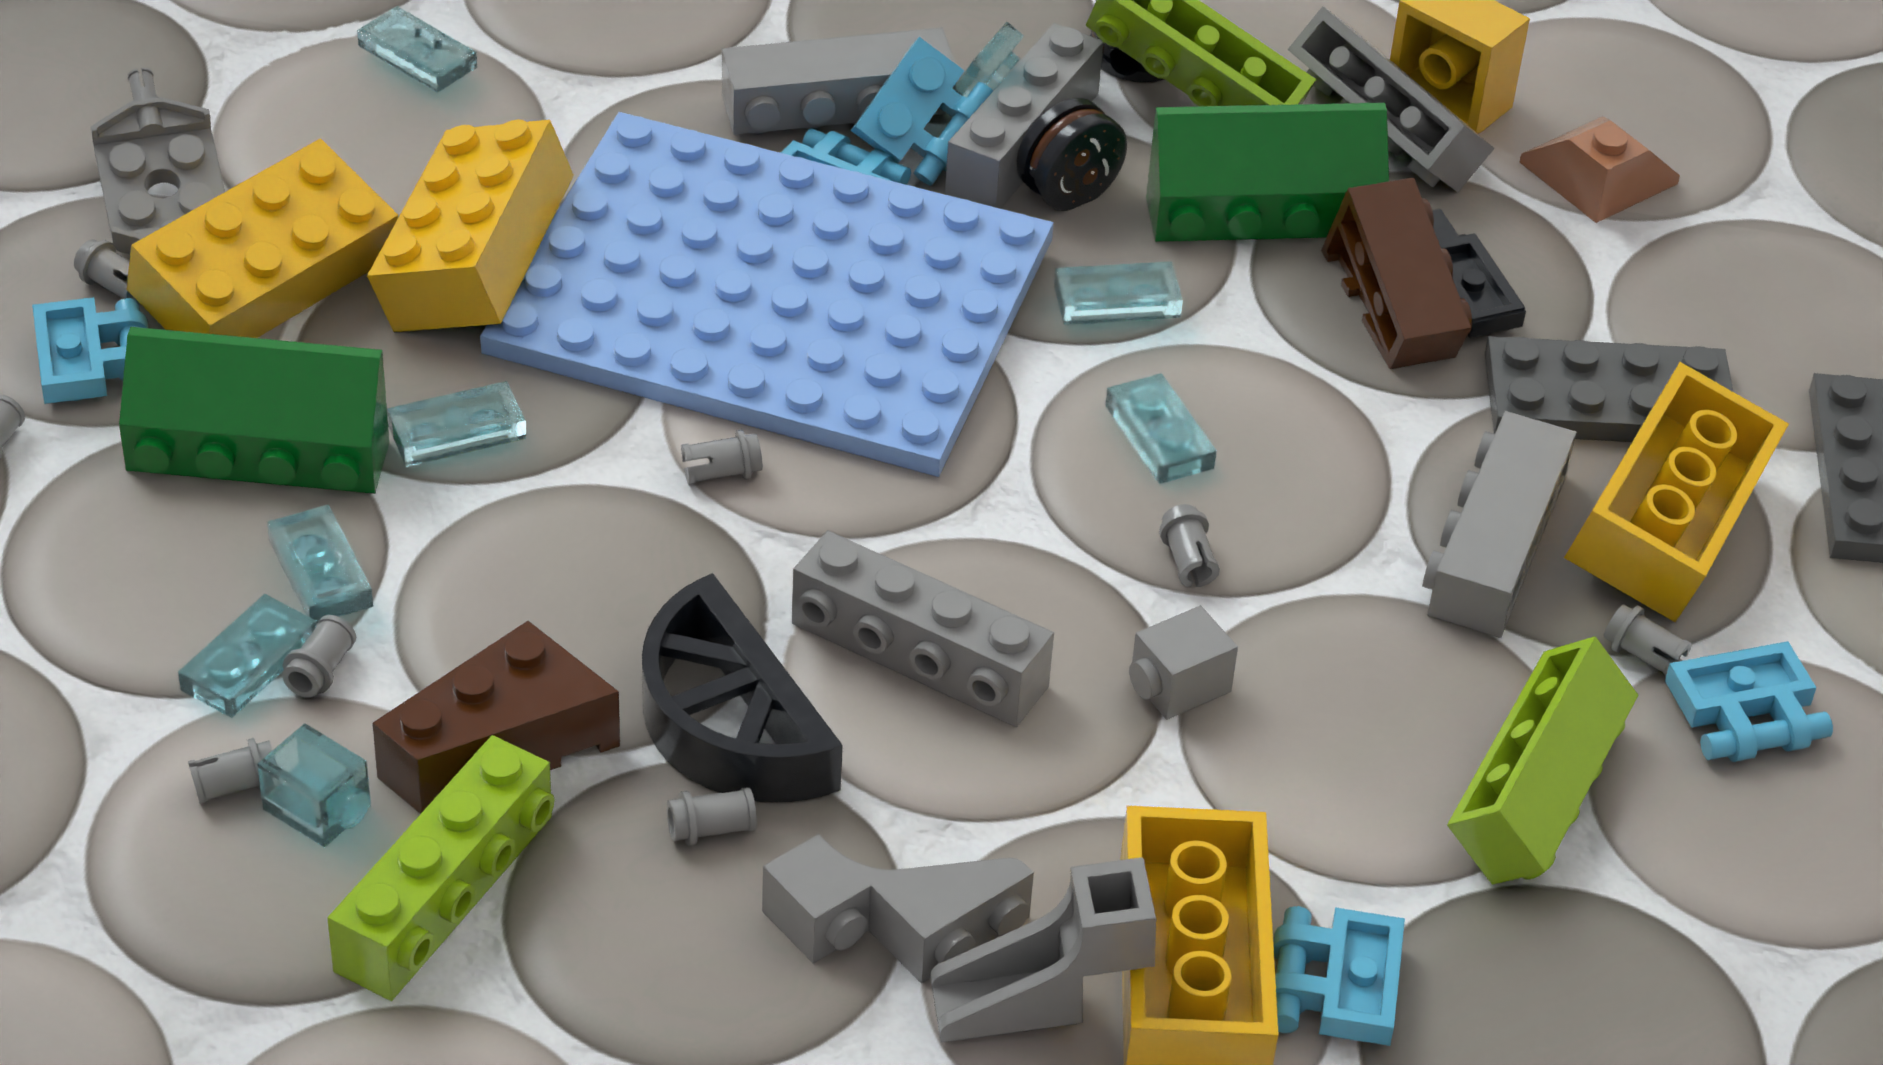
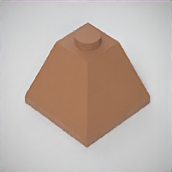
M1604 116L1521 153L1520 163L1595 223L1677 185L1680 178L1677 172L1654 153Z

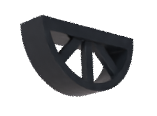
M713 573L704 576L672 596L651 622L642 650V697L645 725L652 741L664 758L686 777L718 793L739 791L741 788H750L754 801L759 802L802 801L840 791L842 743ZM676 659L720 668L725 675L672 697L663 681ZM741 696L748 706L736 738L718 733L690 717L692 714ZM764 729L775 744L759 743Z

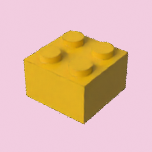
M1400 0L1390 60L1479 135L1513 107L1530 18L1495 0Z

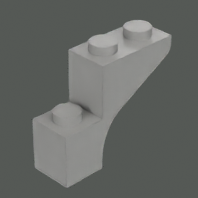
M818 834L763 866L762 912L813 964L836 950H845L853 946L864 933L869 931L922 984L931 978L930 972L936 965L989 942L998 936L1020 928L1030 917L1034 872L1025 863L1015 858L894 870L873 868L844 856Z
M1143 857L1071 867L1068 890L1061 902L1048 914L933 967L930 977L940 1042L1083 1023V976L1155 967L1156 916Z

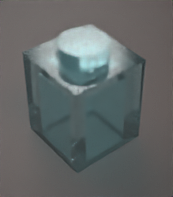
M306 723L257 763L263 810L324 848L345 829L355 827L371 807L367 761Z

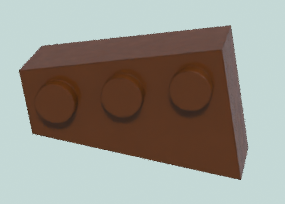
M1414 177L1348 188L1321 249L1327 262L1338 260L1347 274L1348 278H1342L1341 283L1347 297L1359 295L1369 313L1363 314L1362 322L1389 369L1456 358L1472 328L1470 306L1464 298L1459 297L1452 278L1453 265L1450 254L1445 248L1440 247L1433 229L1434 216L1431 205L1427 199H1422Z
M526 621L372 723L377 778L421 814L492 735L550 762V770L561 767V757L593 746H597L600 753L620 746L619 691L530 621Z

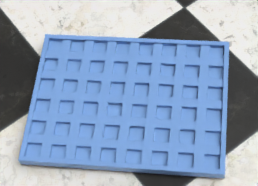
M618 112L554 215L502 323L487 325L480 335L481 353L939 477L1048 250L1053 237L1054 222L640 116Z

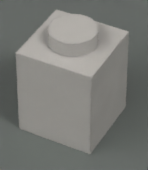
M1200 605L1135 633L1133 658L1129 667L1130 680L1138 695L1145 700L1149 699L1163 717L1168 720L1232 692L1238 646Z

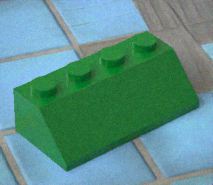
M1385 103L1156 107L1146 201L1155 242L1327 238L1348 188L1389 181L1388 125Z
M130 327L127 335L119 419L126 471L375 494L390 443L383 352L380 349Z

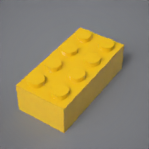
M517 119L499 125L479 127L460 125L445 130L367 275L393 332L502 323L574 177L550 119L529 122Z
M320 138L133 243L130 250L126 290L165 330L258 338L368 273L399 215Z
M1679 362L1564 558L1676 623L1709 572L1789 423Z
M1127 805L1120 860L1140 857L1144 859L1156 916L1155 967L1122 971L1124 1065H1273L1278 1040V1018L1266 812Z

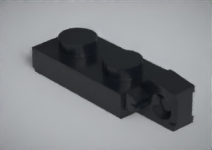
M1441 209L1432 210L1434 216L1433 229L1440 247L1445 248L1450 254L1453 265L1452 278L1459 297L1464 298L1471 309L1472 328L1468 333V337L1473 338L1523 327L1526 314L1525 306L1475 233L1458 235Z

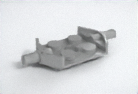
M138 68L130 71L128 74L133 101L91 126L93 147L113 245L117 251L130 254L133 243L225 192L211 130L209 109L158 97L155 91L153 72L148 68H142L144 87L140 83ZM158 183H169L179 189L174 195L167 198H157L148 193V190Z

